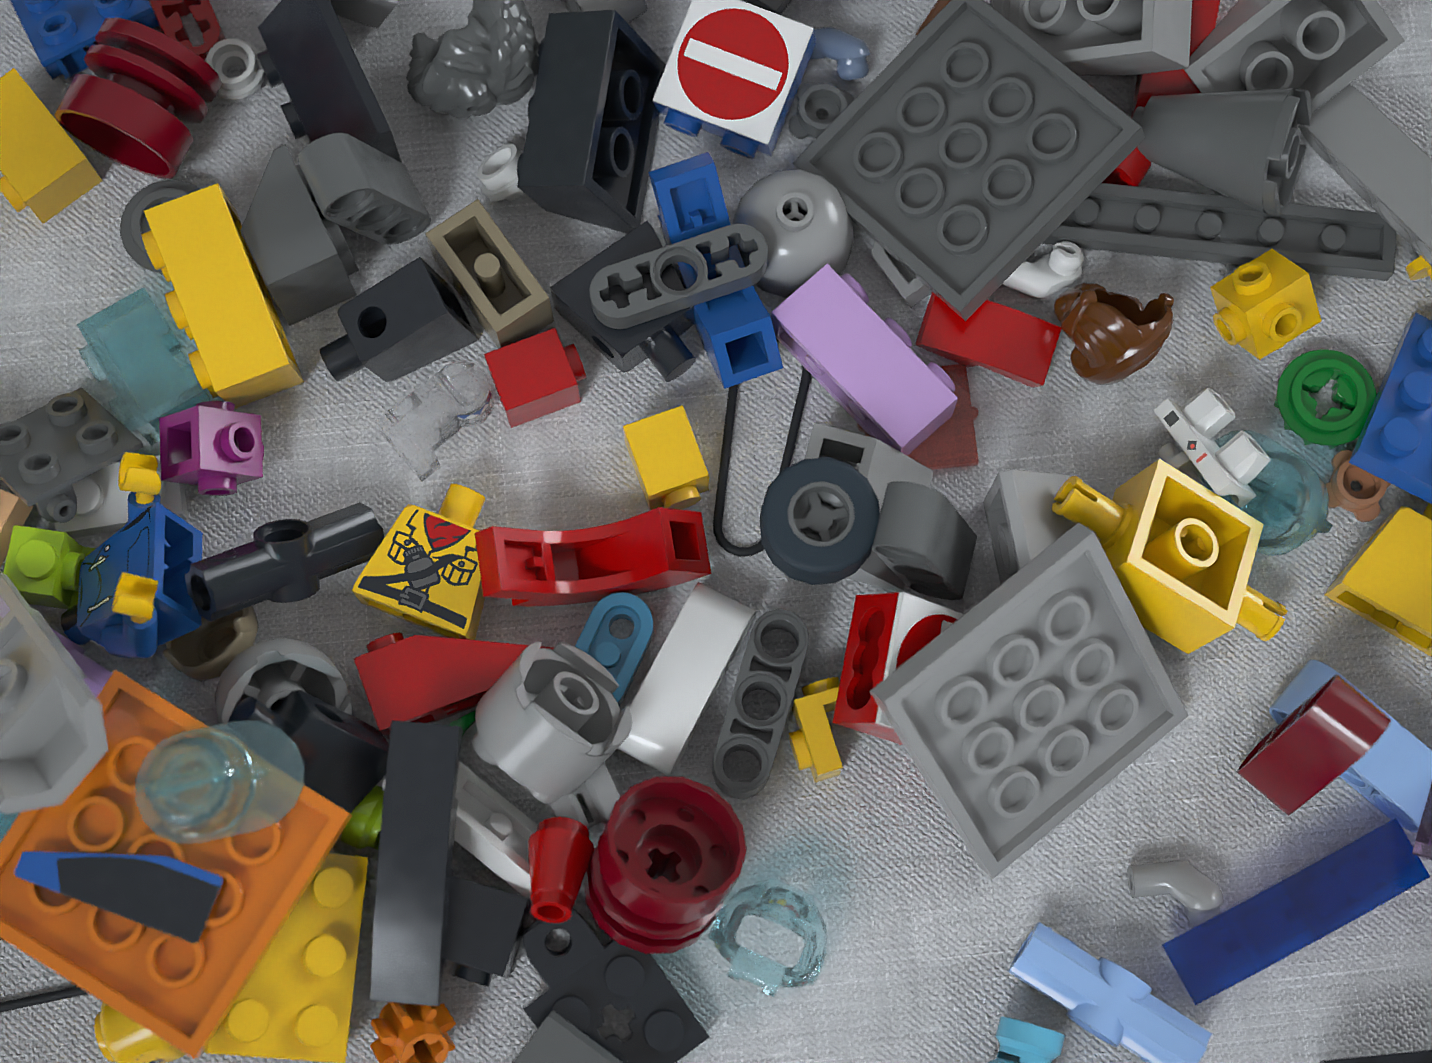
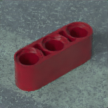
M1335 674L1273 728L1248 754L1236 772L1289 816L1362 758L1386 731L1391 723V719L1339 675Z

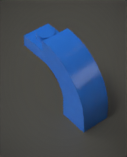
M708 152L648 172L660 213L657 216L666 246L731 225L715 162ZM733 245L729 247V258L727 260H735L739 268L745 267L738 246ZM703 254L707 263L708 279H715L716 269L715 264L711 265V254ZM684 262L672 263L685 290L690 288L697 280L698 274L696 270ZM753 286L693 306L694 325L724 389L783 368L770 314Z

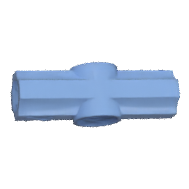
M1040 922L1035 925L1024 940L1008 969L1009 973L1068 1010L1066 1016L1077 1025L1114 1047L1118 1048L1120 1044L1140 1057L1145 1063H1199L1207 1049L1212 1033L1151 995L1152 989L1144 981L1110 960L1102 957L1097 960L1080 949L1075 943L1052 931V928L1046 927Z

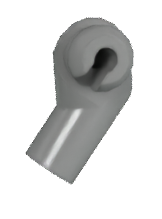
M1177 860L1128 866L1127 880L1132 898L1170 894L1185 906L1184 913L1191 924L1206 927L1213 925L1219 920L1221 916L1220 906L1224 903L1219 885L1188 862Z

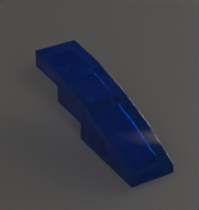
M1393 818L1279 878L1277 882L1221 910V913L1162 943V946L1191 999L1197 1005L1379 907L1428 879L1430 875L1397 818Z

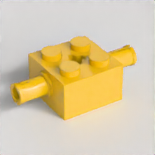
M1158 459L1116 488L1112 500L1083 483L1082 479L1077 476H1072L1066 480L1054 498L1056 502L1052 504V511L1057 515L1064 516L1075 524L1079 522L1094 531L1142 626L1181 651L1189 654L1234 629L1236 623L1255 634L1262 641L1270 640L1282 627L1285 621L1282 616L1287 614L1286 606L1271 600L1247 585L1264 524L1163 460Z

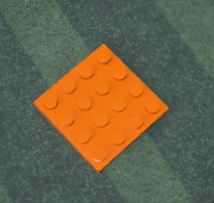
M115 669L96 697L102 708L108 751L62 804L20 812L0 842V938L193 1059H197L204 1052L353 815ZM25 851L168 856L222 877L223 883L197 943H190L16 877L14 871L22 853Z

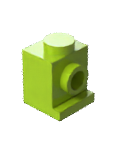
M14 525L4 574L9 577L28 604L70 609L78 604L80 566L85 557L96 548L80 545L65 532Z

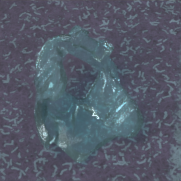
M774 878L749 885L736 892L720 909L708 935V939L714 942L721 956L731 964L727 977L735 981H739L741 978L763 988L762 993L773 998L778 987L795 988L807 984L813 986L823 968L827 952V928L814 902V897ZM747 915L762 917L778 923L799 935L804 941V947L797 964L794 967H787L740 946L736 942V934L743 918Z

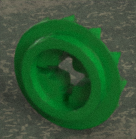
M1319 349L1298 356L1285 368L1277 380V396L1274 406L1279 408L1284 420V429L1292 430L1300 436L1305 445L1318 444L1333 449L1339 445L1355 441L1360 436L1377 392L1370 374L1357 360L1339 351ZM1332 379L1334 382L1331 387L1333 390L1331 400L1339 404L1341 409L1331 407L1318 419L1316 418L1317 411L1315 410L1317 401L1313 397L1308 396L1309 392L1318 393Z

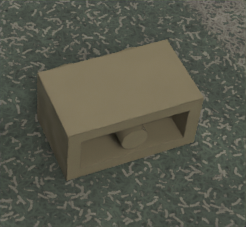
M478 199L425 233L435 262L498 349L529 338L554 322L549 296Z

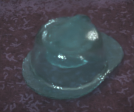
M1242 430L1258 442L1271 460L1248 483L1257 496L1243 508L1239 507L1230 495L1220 497L1264 524L1256 551L1267 556L1285 555L1310 541L1318 533L1330 532L1333 526L1327 520L1330 497L1326 484L1304 459L1270 437L1252 430ZM1231 431L1216 439L1215 442L1221 448L1240 431ZM1203 477L1201 479L1210 491L1214 492Z
M235 721L190 730L159 742L144 758L136 777L135 801L143 821L158 836L178 844L203 843L250 833L279 822L295 807L304 787V763L296 744L281 729L261 721Z

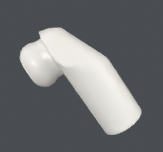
M1062 241L1056 243L1050 254L1032 263L1024 261L1002 285L1034 298L1047 297L1074 284L1082 273L1083 252L1072 242Z

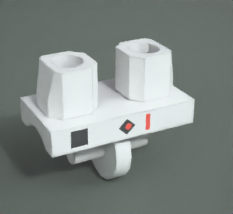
M1207 387L1190 398L1182 406L1167 398L1153 410L1183 449V452H1180L1174 443H1167L1162 446L1158 451V455L1164 462L1206 487L1201 480L1204 477L1215 494L1219 496L1230 495L1241 508L1257 496L1248 483L1261 472L1271 459L1258 442L1242 430L1223 447L1220 448L1213 437L1236 418L1233 410L1218 393Z

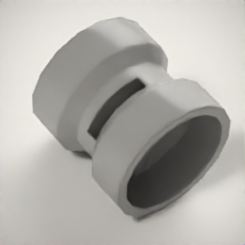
M603 763L575 792L561 796L557 802L550 805L556 817L577 820L589 830L601 822H607L612 808L620 798V795L605 763ZM582 793L589 808L585 812L582 811L576 795Z

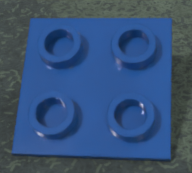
M10 0L43 68L45 67L52 80L61 75L68 80L73 75L88 68L84 61L87 53L83 47L96 45L95 37L105 18L118 17L138 22L152 29L160 26L148 0Z

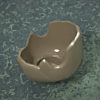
M253 606L211 622L201 616V626L192 632L166 642L167 649L162 652L163 655L177 671L183 672L184 675L191 679L204 681L221 677L222 672L236 655L255 643L258 632V620Z

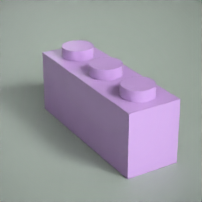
M826 264L771 312L775 336L870 437L877 438L908 456L952 417L958 397L953 393L956 390L955 385L941 367L933 362L926 365L910 349L912 346L911 339L896 321L891 318H886L883 321L867 305L869 302L867 293L852 276L844 274L840 277Z

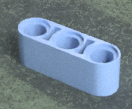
M1309 660L1269 708L1271 717L1279 724L1335 674L1339 675L1391 719L1388 728L1371 749L1339 777L1396 824L1411 832L1419 833L1432 817V750L1333 668L1323 662Z

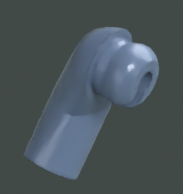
M834 27L814 29L816 45L810 60L824 58L837 60V74L843 80L866 77L869 72L866 56L871 55L863 40Z

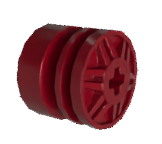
M118 17L105 18L95 37L98 45H91L84 57L88 68L96 76L89 74L75 75L54 116L59 124L73 137L114 162L146 175L172 179L176 175L194 140L190 130L182 122L201 123L209 111L205 102H212L222 85L220 77L204 59L169 36L138 22Z
M656 776L632 785L615 802L584 877L586 904L597 925L617 943L645 954L674 953L695 944L714 922L716 914L722 908L723 901L730 894L740 876L746 857L744 828L731 805L709 786L685 777Z

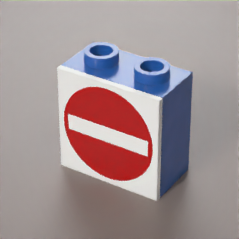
M692 0L653 98L659 113L666 116L663 124L692 137H697L700 129L722 137L721 147L746 158L754 159L757 151L772 156L816 45L814 28L741 0Z

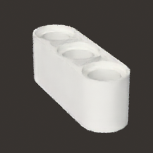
M698 582L686 600L629 708L632 715L631 731L626 740L617 749L671 776L743 642L756 611Z

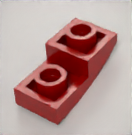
M932 292L915 346L966 367H984L1033 388L1044 386L1061 327L986 300L965 321Z

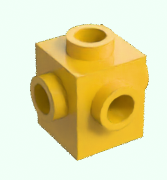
M1270 249L1251 262L1239 266L1233 273L1210 286L1217 308V313L1213 315V321L1219 334L1229 345L1235 346L1239 344L1259 360L1273 351L1282 348L1286 343L1321 322L1309 273L1274 249Z

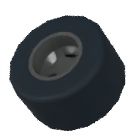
M828 457L803 459L783 469L768 486L760 511L761 543L772 564L789 578L810 585L836 583L856 573L870 557L880 517L879 499L868 479L850 464Z

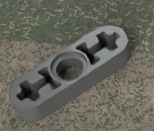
M732 224L606 266L594 276L590 284V299L594 315L607 327L625 329L753 286L761 280L767 269V242L756 228L747 224ZM739 245L744 253L752 252L749 255V265L739 268L735 260H727L729 258V247ZM706 253L711 254V265L715 264L716 278L712 280L708 279L707 263L703 257V254ZM676 262H684L691 265L698 274L696 282L690 288L682 291H675L666 287L661 280V274L667 266ZM650 273L652 290L656 296V299L648 300L647 288L643 287L642 275ZM614 285H621L625 293L632 292L629 295V306L618 309L617 304L613 300L606 301L610 298L609 288Z

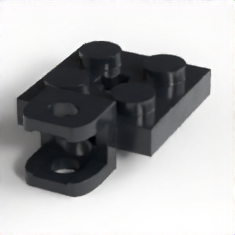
M572 908L570 919L565 922L548 923L537 919L524 929L522 936L526 955L548 986V988L523 1006V1010L537 1029L553 1010L622 1063H676L710 1037L651 954H645L623 946L614 939L603 946L585 919L574 908ZM555 929L565 930L570 935L569 944L560 951L551 950L545 944L547 935ZM609 1004H612L618 1011L629 1007L635 1014L628 1022L631 1033L623 1039H620L616 1034H611L605 1038L598 1031V1028L605 1022L601 1010Z

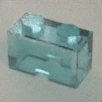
M144 287L77 324L88 344L79 349L82 359L97 382L108 378L117 394V397L108 401L117 420L131 432L137 429L151 445L160 441L159 418L195 407L200 402L213 401L207 389L203 390L200 386L192 365L189 364L180 350L182 348L160 308Z

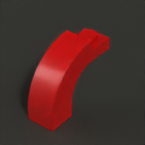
M658 507L622 521L584 529L541 531L491 526L474 533L483 597L512 599V606H557L595 602L613 593L638 595L672 587L712 574L702 512Z

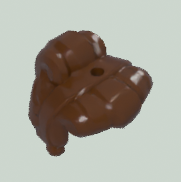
M1081 283L1073 289L1061 293L1055 300L1054 313L1061 322V329L1072 343L1075 344L1070 356L1075 372L1092 383L1111 385L1120 382L1147 366L1158 354L1170 334L1174 321L1171 309L1174 305V299L1168 293H1161L1158 299L1149 301L1144 309L1138 298L1116 292H1108L1105 287L1093 283Z

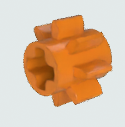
M388 1002L382 1008L379 1017L372 1019L370 1023L378 1036V1039L370 1047L379 1063H444L448 1052L454 1051L456 1047L447 1033L456 1025V1022L444 1003H440L439 1006Z

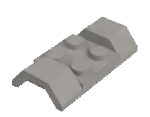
M1 571L0 812L7 815L62 804L108 751L101 704L83 679L86 675L40 612L28 605L9 577Z

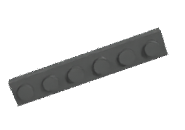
M1101 183L1042 244L1055 245L1062 241H1068L1084 249L1232 265H1243L1251 262L1268 250L1274 249L1308 273L1388 281L1395 270L1396 231L1377 212L1289 203L1287 208L1280 206L1281 215L1276 216L1261 212L1228 196Z

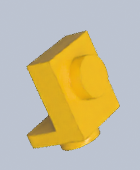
M839 677L823 679L802 688L804 697L795 699L792 706V712L798 730L788 733L792 752L799 771L810 768L815 783L839 776L843 769L826 716V712L835 710L840 684Z

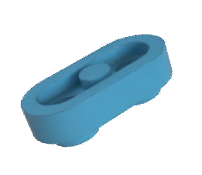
M613 593L602 598L594 606L575 647L597 660L613 676L619 687L612 694L619 706L629 690L654 633L653 617L650 609L643 600L629 593ZM618 619H627L633 623L634 631L628 638L617 639L610 633V627L613 622Z

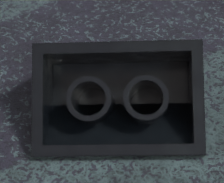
M281 0L257 27L267 50L256 55L271 88L283 84L291 101L280 105L295 139L307 135L311 143L323 136L345 133L402 163L392 131L330 0Z
M616 10L549 13L545 37L540 42L538 49L539 70L535 92L528 103L529 124L524 151L519 156L517 163V187L547 212L628 234L641 224L649 177L648 172L650 171L659 111L653 102V98L666 63Z

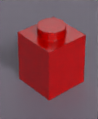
M556 328L484 354L490 375L511 428L581 402L577 382L587 379L583 364L574 343L562 346Z

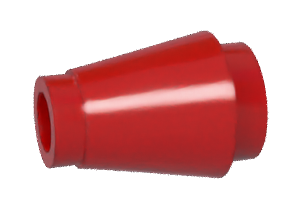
M566 817L547 818L538 824L537 831L528 839L531 913L541 921L561 923L570 919L572 908L593 856L594 845L589 839L590 832L584 824L577 820Z

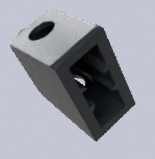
M645 221L552 285L550 289L554 308L621 372L625 373L632 370L648 358L664 380L669 382L685 373L696 361V358L679 337L694 325V307L691 306L629 328L614 329L602 324L596 318L590 299L591 281L602 268L663 247L651 224ZM670 264L661 274L662 282L672 290H685L673 265ZM650 273L643 274V287L647 288L648 300L656 299L652 290ZM614 285L609 288L610 298L606 301L613 300L617 304L618 309L629 306V295L632 292L625 293L621 285Z
M419 257L340 306L337 313L347 334L321 347L319 351L328 371L337 382L365 367L385 382H390L478 341V338L453 288Z
M302 690L291 692L274 711L255 697H248L238 704L228 720V729L245 741L241 747L349 813L359 805L386 775L389 743L383 734L374 726Z

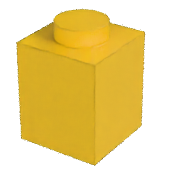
M683 405L623 426L625 445L649 510L663 506L664 508L683 510L701 500L700 493L709 490V474Z

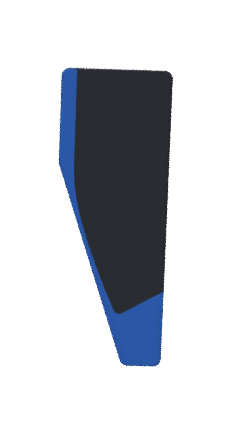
M25 851L22 853L14 871L16 877L190 943H197L223 883L222 877L168 856Z

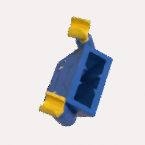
M125 452L123 454L119 467L118 486L119 490L130 492L128 495V521L121 529L85 557L80 566L78 604L65 611L61 616L62 629L72 642L78 645H85L93 640L103 646L108 653L116 657L148 659L155 654L159 645L192 632L201 626V615H199L192 598L188 595L185 574L189 573L192 563L202 560L203 533L161 505V496L159 494L161 479L157 473L158 460L153 455Z

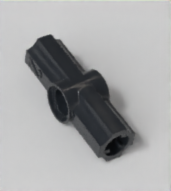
M360 502L307 522L300 519H281L268 522L259 526L254 531V541L192 563L189 573L185 574L188 595L195 603L199 615L210 622L266 600L289 603L307 599L320 590L321 579L368 562L384 539L383 527L376 520L372 508Z

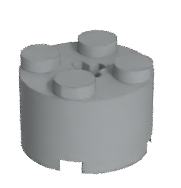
M541 641L530 644L480 699L475 713L477 732L472 738V744L482 760L492 765H498L512 779L527 787L536 799L551 804L557 802L561 796L575 792L626 740L631 731L632 715L628 704L620 710L612 694L619 685L607 669L581 649L561 642L553 649L540 648L543 642Z

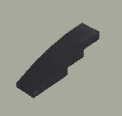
M391 721L377 867L370 987L371 1001L429 1006L440 1005L454 875L451 863L458 800L455 798L462 740V729L460 726Z

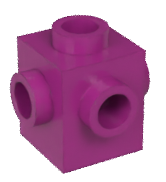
M205 401L196 404L195 407L159 418L161 481L198 485V493L200 495L227 496L237 493V485L263 478L264 445L262 442L261 415L235 411L234 403L228 401Z

